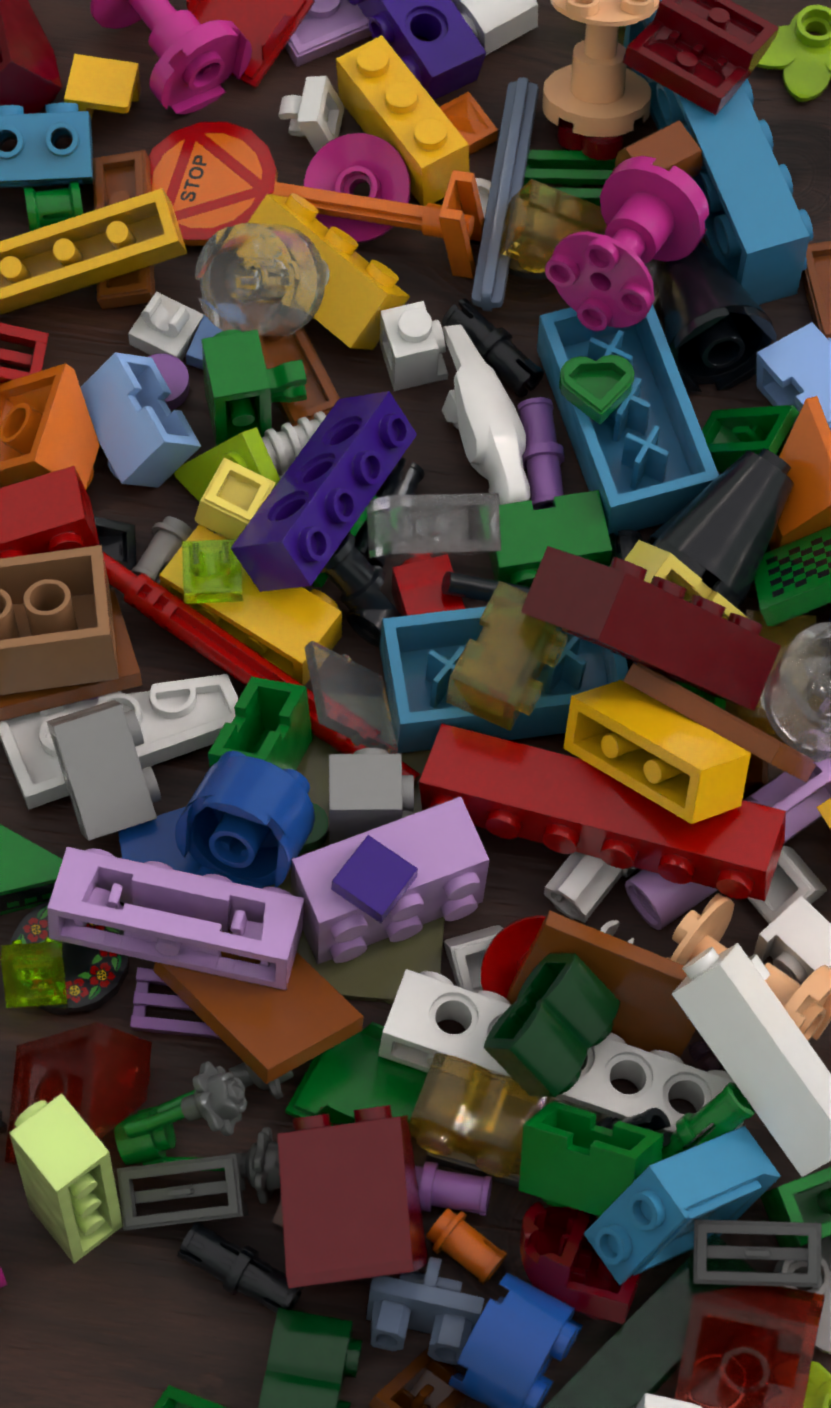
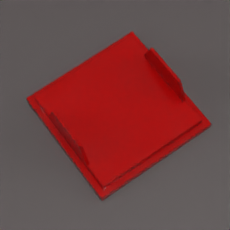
M314 0L186 1L187 10L191 11L201 24L213 20L232 21L251 43V59L239 80L255 89L315 3Z

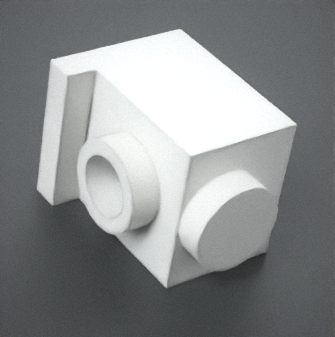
M424 301L381 310L380 347L394 391L448 379V372L442 353L446 352L443 330L439 320L432 321L427 313Z
M800 896L759 934L753 955L757 954L762 962L771 956L774 959L773 965L802 985L819 967L827 965L831 968V923Z

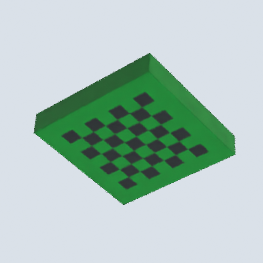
M831 526L764 554L754 580L760 612L768 627L775 626L831 603Z

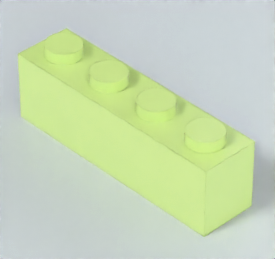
M60 1094L50 1103L41 1100L28 1107L15 1121L16 1128L9 1133L29 1208L71 1261L76 1263L123 1227L110 1153L64 1095Z

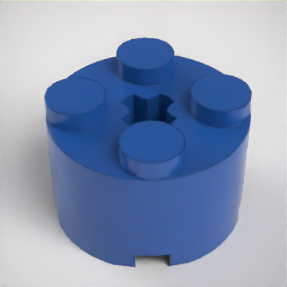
M238 751L225 752L219 761L208 769L177 821L175 839L180 853L184 859L188 852L201 865L197 872L201 876L217 874L230 879L233 883L261 889L274 884L275 887H278L285 880L292 868V859L298 857L314 827L315 813L313 804L308 796L310 784L306 777L296 770L281 769L270 762L248 757Z
M506 1273L499 1285L510 1291L505 1298L500 1296L498 1301L489 1299L457 1361V1364L468 1369L466 1375L457 1373L451 1376L449 1386L489 1408H541L554 1381L544 1376L553 1358L559 1361L562 1358L566 1359L583 1325L572 1319L575 1308L516 1276Z

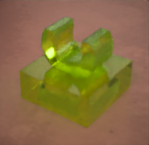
M237 539L182 541L185 604L243 601L242 566L231 550L232 545Z
M45 938V942L22 944L21 940H14L11 945H1V966L6 1008L67 1004V982L62 941Z

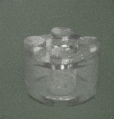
M241 223L216 232L200 252L195 280H200L202 298L198 299L201 308L216 327L222 331L233 329L242 332L258 329L259 337L289 336L308 324L321 305L325 286L330 279L328 264L321 258L319 251L305 234L287 225L266 223Z
M830 622L810 626L793 639L770 673L761 695V705L776 734L787 745L815 760L814 762L831 759Z

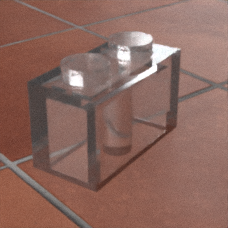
M499 493L389 495L372 499L367 505L369 558L441 556L448 554V556H462L501 551Z

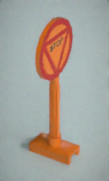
M199 122L176 130L157 144L149 154L151 191L162 188L170 199L185 245L216 246L233 240L239 236L267 194L289 197L291 193H294L315 206L319 211L318 214L420 230L425 236L443 238L452 276L474 279L476 266L470 240L481 241L485 220L474 173L453 170L442 205L427 203L426 206L277 182V168L269 147L251 130L229 122Z

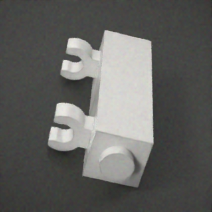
M738 943L719 955L713 947L706 949L683 966L682 969L687 976L673 991L672 995L801 1177H804L831 1161V1073L765 982L770 976V972L757 954L748 958Z

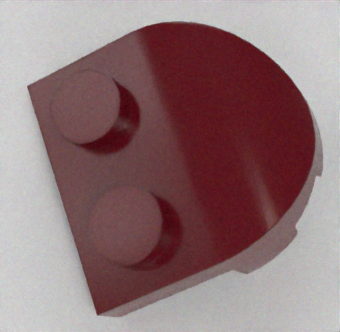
M540 1201L530 1206L522 1221L520 1253L525 1272L532 1285L575 1308L574 1311L584 1313L593 1319L609 1320L624 1325L643 1272L635 1276L632 1274L621 1285L616 1282L583 1234L598 1219L595 1215L571 1207L552 1206L544 1208Z

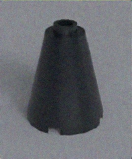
M701 241L691 254L676 261L657 260L656 270L663 331L685 388L701 392L699 385L715 383L719 391L732 388L756 374L757 352L769 346L772 340L776 342L777 338L768 315Z
M763 448L759 455L746 451L655 531L646 543L672 553L697 574L703 583L713 591L721 594L739 610L745 602L794 483L787 476L791 467L783 459Z

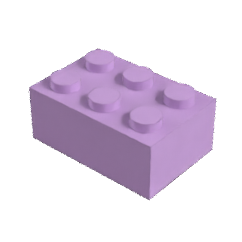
M458 797L292 859L291 894L304 898L303 931L317 964L331 959L335 963L347 962L362 955L370 944L389 938L391 942L403 941L419 933L423 928L422 925L441 917H444L446 921H455L473 913L478 908V904L483 902L489 857L462 797ZM367 835H370L418 868L417 878L382 923H379L331 890L332 880Z

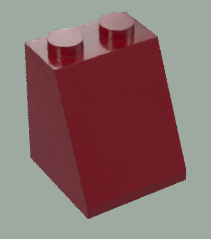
M386 1105L353 1110L354 1123L331 1126L329 1114L292 1119L294 1131L277 1134L288 1289L414 1272L428 1264L408 1115L392 1117L391 1106Z

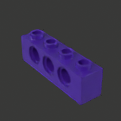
M348 0L352 5H358L364 16L368 18L369 30L373 39L381 35L386 39L433 100L478 79L487 52L452 0ZM415 36H422L430 41H422Z
M390 391L338 399L230 548L260 592L311 586L417 436V433Z

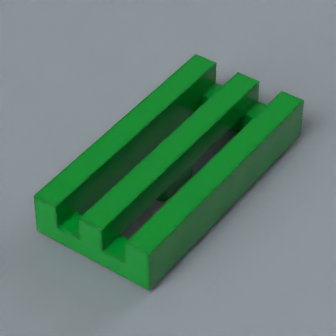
M529 150L520 206L601 208L600 194L602 189L530 187V184H562L563 187L604 185L615 168L616 158L596 160L584 155L582 151Z

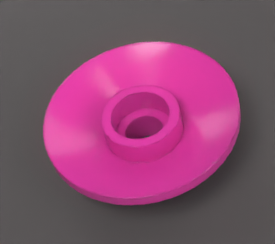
M365 133L342 135L325 144L311 160L303 184L304 187L353 194L358 184L366 182L370 186L368 197L403 203L409 202L411 192L409 171L400 153L385 140ZM317 214L315 217L328 229L334 226L346 232L357 243L377 239L394 227Z

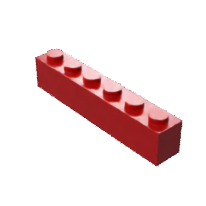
M442 723L419 780L422 811L462 797L474 826L485 828L498 837L504 839L520 837L543 843L546 847L558 853L571 854L577 852L597 857L608 865L620 869L635 867L658 873L664 879L677 884L697 883L716 888L722 894L735 899L750 897L762 901L766 900L785 841L786 811L742 800V805L738 808L690 824L580 758Z

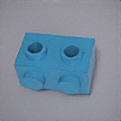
M77 103L45 105L46 113L24 114L23 106L19 105L0 106V188L69 185L71 181H78L79 184H93L92 128L89 111H78ZM67 137L73 140L66 149L55 148L57 141L61 138ZM6 141H17V145L12 151H1V147Z

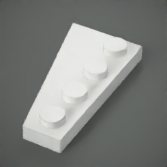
M228 674L152 684L150 691L130 694L118 691L98 696V699L79 701L0 721V740L28 810L69 796L46 721L116 700L122 704L124 712L134 710L137 716L144 744L135 746L143 769L204 748L215 742L225 722L232 723L235 717L234 706L238 701V696Z

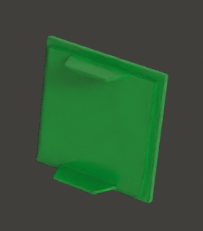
M372 1021L364 1029L362 1028L361 1032L314 1057L285 1113L295 1118L329 1114L330 1122L340 1125L355 1122L353 1110L390 1105L392 1117L408 1115L410 1133H412L440 1077L378 1056L384 1026Z

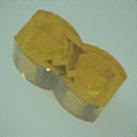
M435 1053L409 1124L412 1137L417 1139V1144L430 1153L440 1156H449L452 1152L465 1154L475 1160V1165L480 1170L497 1177H508L510 1173L520 1175L523 1124L549 1104L551 1097L529 1096L512 1077L493 1074L479 1065L458 1057Z

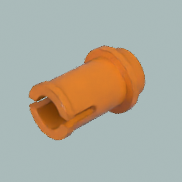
M448 1208L431 1227L426 1238L434 1244L432 1250L436 1254L443 1250L484 1285L498 1270L508 1253L498 1248L465 1222L467 1215L463 1211L456 1214Z

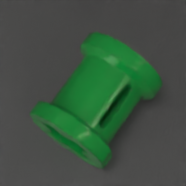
M71 181L68 188L35 192L33 187L24 188L30 231L83 214L78 181Z

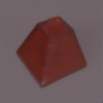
M95 1022L17 1045L5 1162L13 1165L18 1164L9 1133L16 1128L15 1121L34 1103L41 1100L50 1103L60 1094L64 1095L98 1139L103 1138L147 1101L152 1042Z
M744 1285L694 1294L675 1399L694 1403L703 1408H804L825 1295L784 1286Z

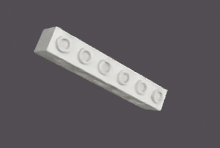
M408 969L405 970L383 1029L378 1054L380 1057L540 1111L554 1100L596 1113L597 1122L608 1117L622 1120L643 1113L647 1109L658 1108L667 1115L671 1127L655 1131L658 1133H673L677 1130L676 1121L685 1115L674 1110L669 1103L670 1100L675 1098L685 1099L692 1103L698 1112L722 1092L728 1083H734L725 1071L710 1070L706 1072L684 1064L678 1056L663 1050L648 1052L627 1045L621 1037L610 1033L600 1044L588 1049L586 1058L580 1068V1078L570 1090L556 1097L529 1096L484 1049L489 1032L501 1015L511 1006L510 1002L505 997L491 991L475 993L455 986L447 977L436 972L423 971L417 973ZM443 1020H455L462 1024L466 1031L460 1034H448L442 1031L437 1023ZM627 1079L636 1085L639 1092L623 1094L613 1087L611 1081ZM742 1122L736 1129L742 1127L744 1122ZM711 1123L710 1125H708V1126H707L703 1131H701L690 1143H688V1144L685 1145L684 1147L689 1146V1145H690L694 1140H696L706 1129H708L709 1127H711V1126L713 1125V1123Z

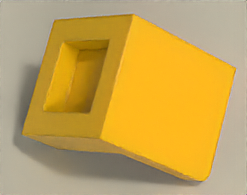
M74 54L64 103H77L78 111H89L92 120L94 109L125 114L130 111L131 102L139 101L141 93L139 63Z

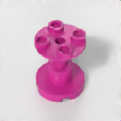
M91 0V15L102 27L119 29L143 20L152 31L148 43L159 60L155 64L150 76V90L166 110L170 106L176 114H189L218 100L226 93L221 84L232 72L239 79L250 62L252 55L251 43L232 21L213 20L201 24L191 11H176L168 0Z
M637 156L623 161L605 181L600 194L601 214L607 225L605 235L589 231L576 232L563 238L555 247L552 257L545 266V274L549 281L555 285L564 301L577 312L579 321L588 329L603 331L607 326L624 328L642 321L649 313L655 299L653 280L645 264L649 263L652 259L660 261L682 259L691 254L704 237L707 230L705 229V220L709 216V205L699 185L682 169L673 165L667 171L662 167L652 165L657 158L648 156Z

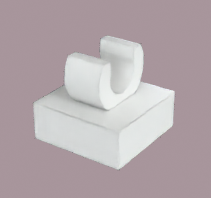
M327 76L306 77L302 96L287 95L282 97L278 116L280 119H291L288 129L289 134L298 137L306 136L315 153H317L325 144L339 137L345 107Z
M156 292L129 331V345L150 355L159 353L170 354L182 361L186 356L204 314Z

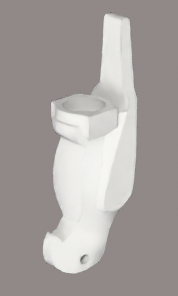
M443 326L444 339L457 372L454 377L455 389L449 390L442 413L448 423H453L459 429L465 454L471 466L488 480L491 506L529 501L531 496L530 485L523 468L522 458L526 449V433L515 406L494 369L484 361L463 326Z

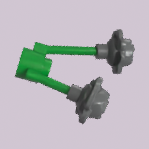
M209 1061L202 1063L200 1073L192 1079L194 1090L158 1106L138 1110L136 1114L120 1117L115 1120L114 1134L121 1159L127 1166L139 1163L149 1165L205 1158L166 1156V1151L174 1149L176 1145L173 1122L184 1118L188 1121L204 1118L213 1132L220 1130L224 1136H230L234 1133L236 1122L242 1119L241 1113L247 1107L248 1102L244 1097L245 1088L255 1084L263 1091L268 1090L275 1099L279 1100L283 1098L280 1085L293 1078V1071L291 1070L266 1084L245 1062L229 1068V1072H225L221 1066L214 1067ZM263 1127L262 1131L258 1133L257 1142L250 1146L248 1153H241L243 1166H240L241 1177H247L249 1184L257 1191L260 1204H267L274 1190L281 1188L278 1142L273 1141L271 1128ZM225 1168L202 1170V1171H225Z

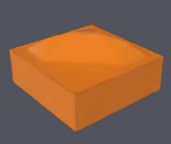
M469 91L440 106V109L469 144V155L497 141L498 129Z

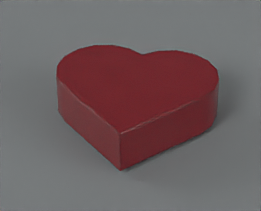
M561 118L559 119L557 141L567 149L582 151L584 155L596 160L615 159L618 152L623 149V135L613 137L583 136L573 133V123Z

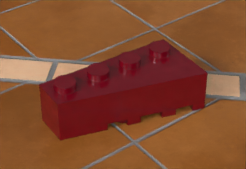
M547 546L520 613L560 627L566 633L609 649L612 653L636 663L639 662L646 667L654 669L656 672L709 695L755 711L781 648V645L760 636L763 625L735 613H730L728 620L722 618L725 611L724 606L692 594L690 602L683 599L687 591L686 588L657 576H653L651 583L644 581L648 570L626 560L613 557L609 567Z

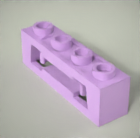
M67 847L47 907L49 939L286 990L303 930L304 898L293 896L288 891L278 887H264L261 889L233 883L230 879L217 874L201 876L177 871L169 865L157 861L140 863L117 858L101 849L80 850ZM87 923L124 930V934H115L85 926ZM229 926H231L230 931L233 932V934L226 933L228 932ZM221 951L260 960V965L221 957Z

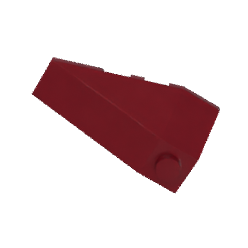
M0 0V106L19 105L23 106L24 114L38 113L45 105L51 104L62 89L54 50L28 0Z

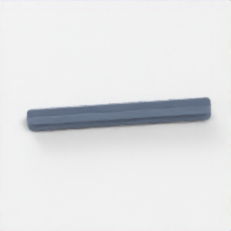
M519 77L517 81L510 82L507 87L471 295L473 305L482 307L483 311L492 312L494 308L501 307L504 303L539 95L537 84L529 82L528 78Z

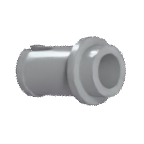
M166 516L162 523L157 522L154 524L151 530L154 537L136 567L132 569V572L136 575L145 573L158 584H160L159 574L193 532L192 528L186 523L171 516Z

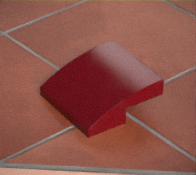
M661 0L655 19L627 46L622 63L712 114L717 115L757 66L777 36L779 27L731 0Z

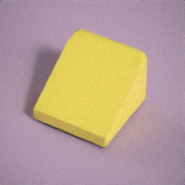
M224 457L200 500L194 518L195 522L230 540L236 541L272 492L276 482Z

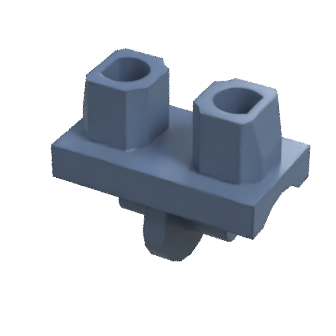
M431 1256L428 1261L426 1274L414 1271L401 1273L400 1279L387 1276L373 1277L366 1320L371 1321L370 1344L376 1348L395 1352L403 1350L408 1329L432 1334L428 1356L432 1357L435 1361L458 1365L457 1361L482 1313L484 1298L461 1293L463 1283L461 1281L439 1277L442 1259Z

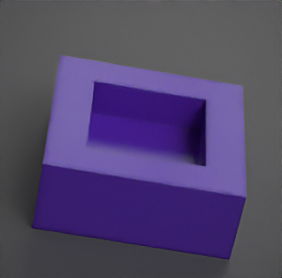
M367 835L332 880L331 890L379 923H382L417 878L418 868L370 835Z

